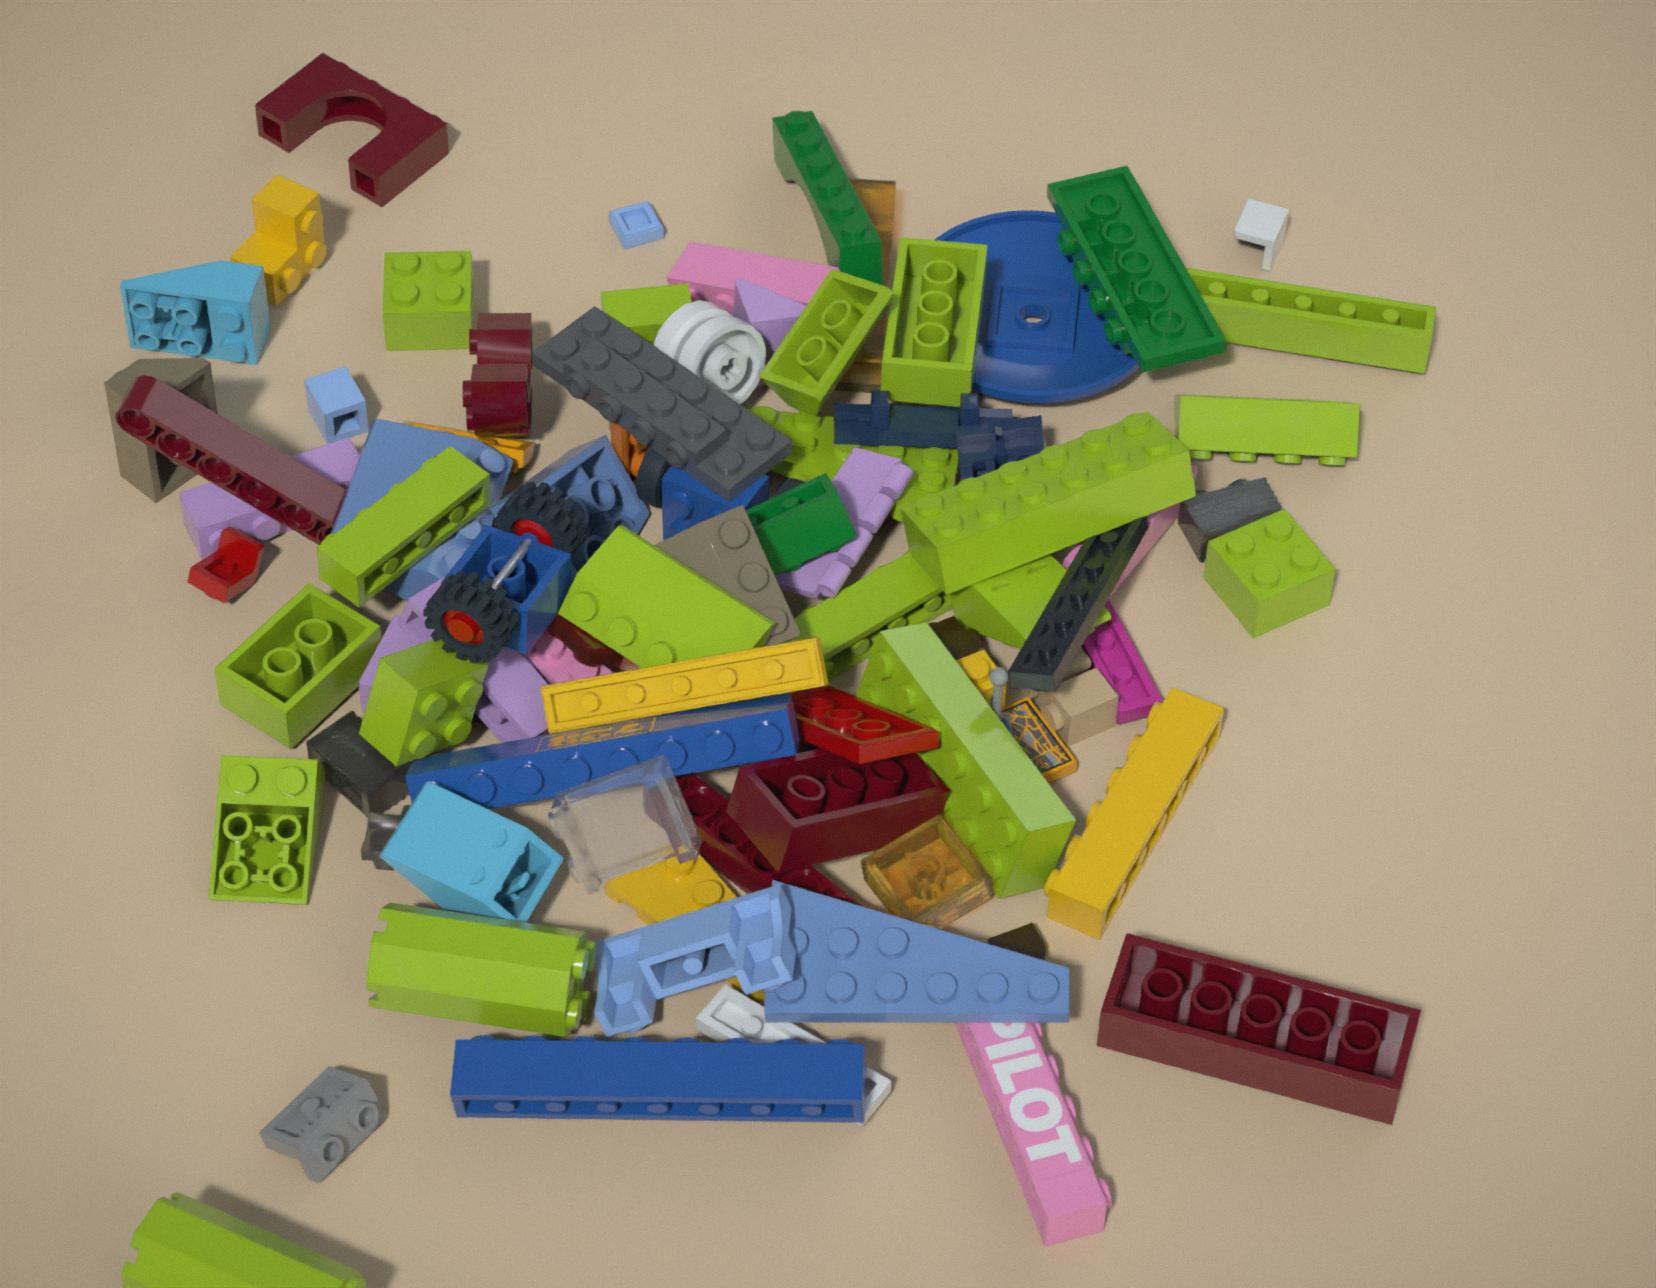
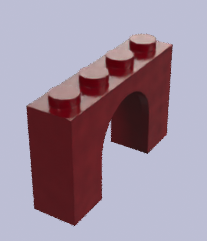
M321 53L255 104L258 135L288 153L292 152L317 131L333 123L359 121L380 129L381 132L348 158L351 190L380 207H384L449 154L447 123L440 117L428 113L411 103L407 98L398 96L375 80L361 75L349 68L345 63L339 62L324 53Z

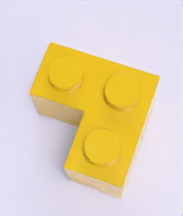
M278 174L251 199L255 232L230 256L231 262L263 266L267 302L274 306H277L289 293H293L298 288L301 280L314 267H318L323 262L327 250L324 241L323 214L321 213L319 192Z

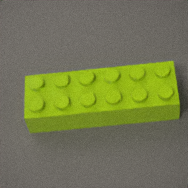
M1146 411L1128 415L1123 421L1105 428L1087 431L1082 437L1064 444L1046 447L1040 453L1023 460L1005 463L999 469L982 476L964 479L956 486L935 494L923 495L915 502L900 507L909 553L945 594L948 595L1082 542L1094 535L1102 534L1140 517H1145L1196 496L1189 449Z
M927 622L880 631L855 696L939 731V748L916 752V754L950 790L941 820L997 897L1003 899L1045 888L1051 872L1058 863L1076 819Z

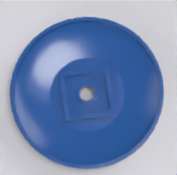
M1023 210L994 213L966 221L935 239L938 241L987 245L985 288L972 390L1017 402H1063L1105 391L1119 384L1139 369L1132 353L1124 355L1119 344H1109L1105 335V318L1103 314L1094 315L1092 313L1088 300L1089 288L1087 284L1079 286L1076 283L1072 269L1073 258L1071 255L1063 257L1059 251L1057 233L1062 231V224L1055 212ZM1035 316L1042 319V321L1028 322L1024 318Z

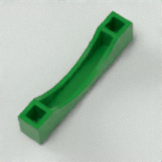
M792 111L785 116L772 118L774 161L784 181L794 180L805 194L820 232L828 265L839 267L840 272L883 285L881 239L813 111Z

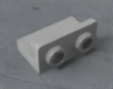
M328 1066L259 1132V1135L268 1149L299 1160L308 1178L311 1181L320 1183L386 1119V1113L367 1079Z

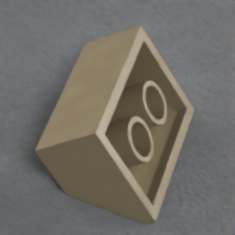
M205 358L138 359L104 382L120 475L154 503H158L198 474L123 431L116 423V412L133 379L137 376L146 375L161 380L218 414L211 363Z
M743 505L704 520L655 545L775 622L776 624L765 646L790 642L801 635Z

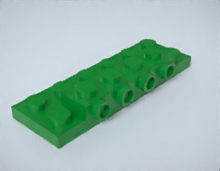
M1128 165L1047 185V198L1062 224V231L1057 233L1059 251L1063 257L1071 255L1073 258L1072 269L1075 281L1079 286L1087 284L1091 311L1094 315L1103 314L1105 318V335L1110 345L1119 344L1124 355L1132 353L1142 373L1225 353V337Z

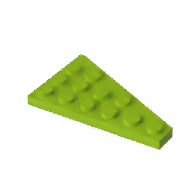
M766 406L744 407L792 440V453L770 470L788 478L807 482L826 473L832 482L854 447L900 458L904 465L912 469L914 475L897 500H893L895 504L888 514L898 521L903 522L900 507L915 502L923 495L935 494L956 485L959 467L957 448L834 444L833 416L819 414L815 416L804 411L798 413L776 411Z

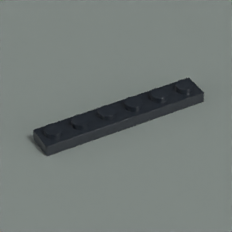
M1147 516L1085 539L1008 670L1011 687L1032 689L1034 691L1057 690L1147 532Z

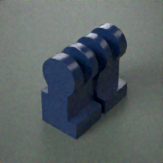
M1042 415L1002 420L1003 440H997L995 422L954 427L961 481L967 478L982 476L999 469L1005 463L1020 461L1040 453L1046 448Z

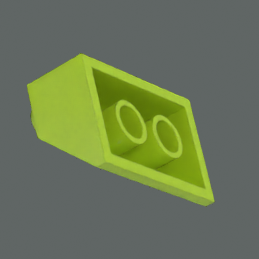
M831 269L759 375V378L788 406L817 416L888 310L894 292L889 287Z

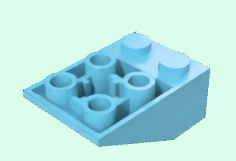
M220 260L121 282L120 288L130 348L258 365L271 329L263 266Z
M429 781L424 783L379 855L381 859L445 911L525 923L564 860L560 854L528 828Z

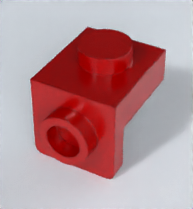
M228 526L221 531L217 551L190 567L187 583L200 589L207 596L226 603L256 583L264 546L260 542Z

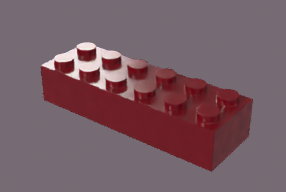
M1126 933L1100 1012L1096 1046L1392 1125L1413 1048L1421 1010Z

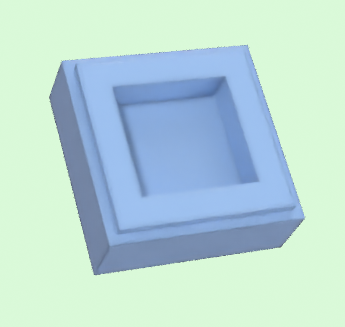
M649 201L609 211V223L624 250L664 239L663 226Z

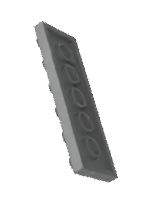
M596 306L532 352V365L565 387L574 398L585 401L598 410L607 421L618 424L631 433L640 444L648 445L665 457L673 467L681 468L728 502L732 501L792 453V440Z

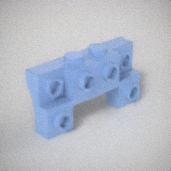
M781 885L769 887L597 941L598 992L594 1014L606 1037L622 1032L633 1033L653 1023L656 1001L658 999L736 976L745 995L760 990H774L786 982L792 981L796 951L788 936L792 907Z

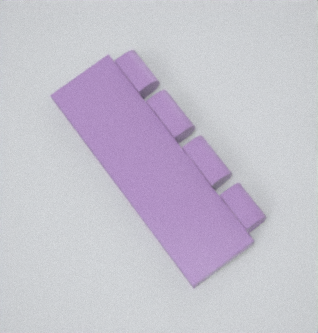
M854 447L832 483L839 493L857 537L847 541L843 547L834 552L822 553L805 561L794 571L781 572L775 575L780 589L817 599L820 593L823 596L834 598L850 575V567H854L873 539L871 533H876L895 504L893 500H897L913 477L914 472L912 469L904 465L900 458Z

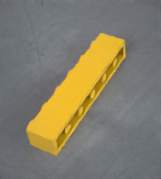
M1174 687L1171 688L1163 703L1158 701L1154 703L1146 721L1147 729L1143 736L1136 734L1132 739L1126 755L1127 762L1123 769L1116 767L1113 770L1107 783L1106 797L1103 802L1096 800L1093 803L1086 819V830L1082 836L1078 834L1073 836L1066 850V863L1061 870L1055 868L1046 882L1044 895L1049 897L1047 918L1098 940L1102 938L1219 740L1224 713L1223 707Z

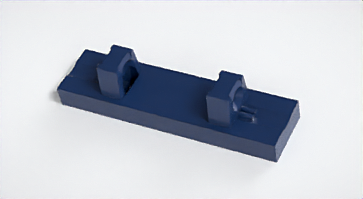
M872 390L870 404L834 403V444L957 448L954 427L995 422L997 440H1003L1001 421L1013 419L1012 409L980 408L979 394L961 393L960 407L890 405L889 391Z

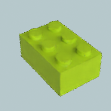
M308 583L214 668L219 703L257 729L292 749L359 686L358 682L382 639L381 627Z

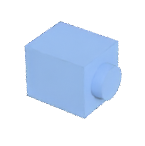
M346 366L304 380L308 411L327 444L369 432L366 400Z

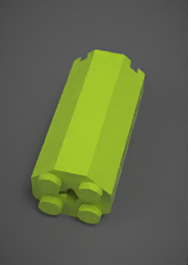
M389 903L381 908L378 920L387 921L384 932L374 931L371 940L366 987L367 991L377 993L368 999L369 1007L567 1037L574 1029L577 1030L580 1020L586 1021L591 993L590 991L583 990L586 971H593L597 952V943L587 941L586 931L397 903Z
M179 1192L171 1194L172 1200L166 1197L156 1200L134 1232L130 1247L139 1250L135 1265L125 1261L121 1272L124 1288H366V1281L363 1280L362 1272Z

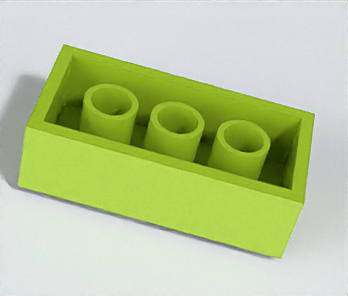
M900 237L892 290L894 293L890 303L881 372V390L889 391V401L960 407L961 393L972 392L985 288L987 245Z

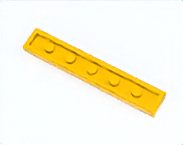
M820 637L548 684L540 686L548 732L551 734L828 685V678Z

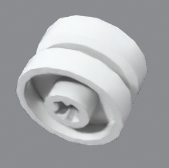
M698 300L684 304L677 309L659 329L653 344L660 351L738 404L748 399L759 384V375L765 368L766 347L762 335L752 325L738 317L731 316L726 310L711 302Z

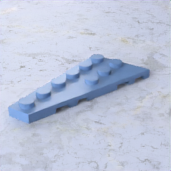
M772 880V887L781 885L792 907L788 936L796 951L793 980L786 982L777 989L765 991L764 1015L766 1023H1069L1070 970L1068 967Z

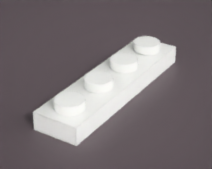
M726 984L696 1017V1030L716 1042H725L732 1038H742L752 1043H775L781 1039H795L802 1043L826 1044V1042L793 1023H766L764 1006ZM867 1067L865 1123L891 1092V1080ZM856 1123V1124H858L859 1126L863 1127L865 1123Z

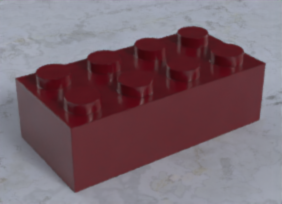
M820 748L797 753V755L740 766L726 812L776 871L781 873L934 836L950 790L916 753L857 764Z

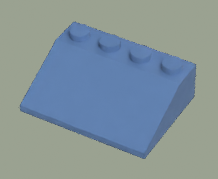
M376 418L371 425L331 534L338 532L351 522L359 511L372 506L385 496L393 485L403 482L419 470L427 459L436 457L449 446L490 474L491 505L384 588L408 601L410 597L446 576L485 525H492L494 515L490 507L500 501L514 460L475 438Z

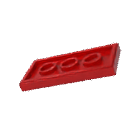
M829 685L791 692L800 739L857 764L939 748V731L935 728Z

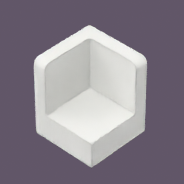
M1248 198L1234 229V237L1245 242L1264 246L1262 269L1271 271L1285 240L1289 209Z

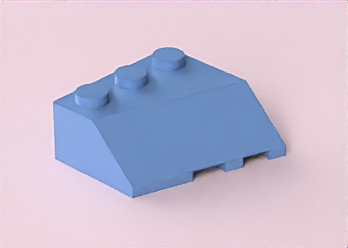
M606 435L570 449L523 483V486H525L527 482L534 481L537 487L541 482L548 483L550 492H553L556 487L561 489L563 493L560 497L565 501L571 497L576 502L572 509H581L584 514L581 521L587 522V530L584 532L586 537L571 557V585L579 570L617 526L623 525L638 535L650 514L645 503L638 498L635 485ZM514 491L490 507L495 518L498 511Z

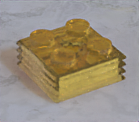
M943 815L933 817L861 860L864 881L891 915L933 928L941 929L994 897L991 875Z

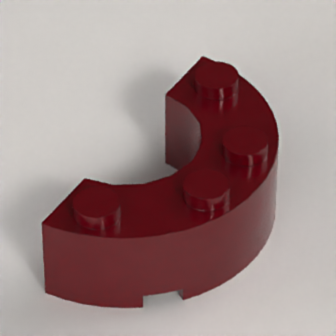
M479 313L477 329H469L470 355H477V364L472 365L471 380H463L462 386L463 408L466 407L467 431H474L475 436H530L532 421V313Z

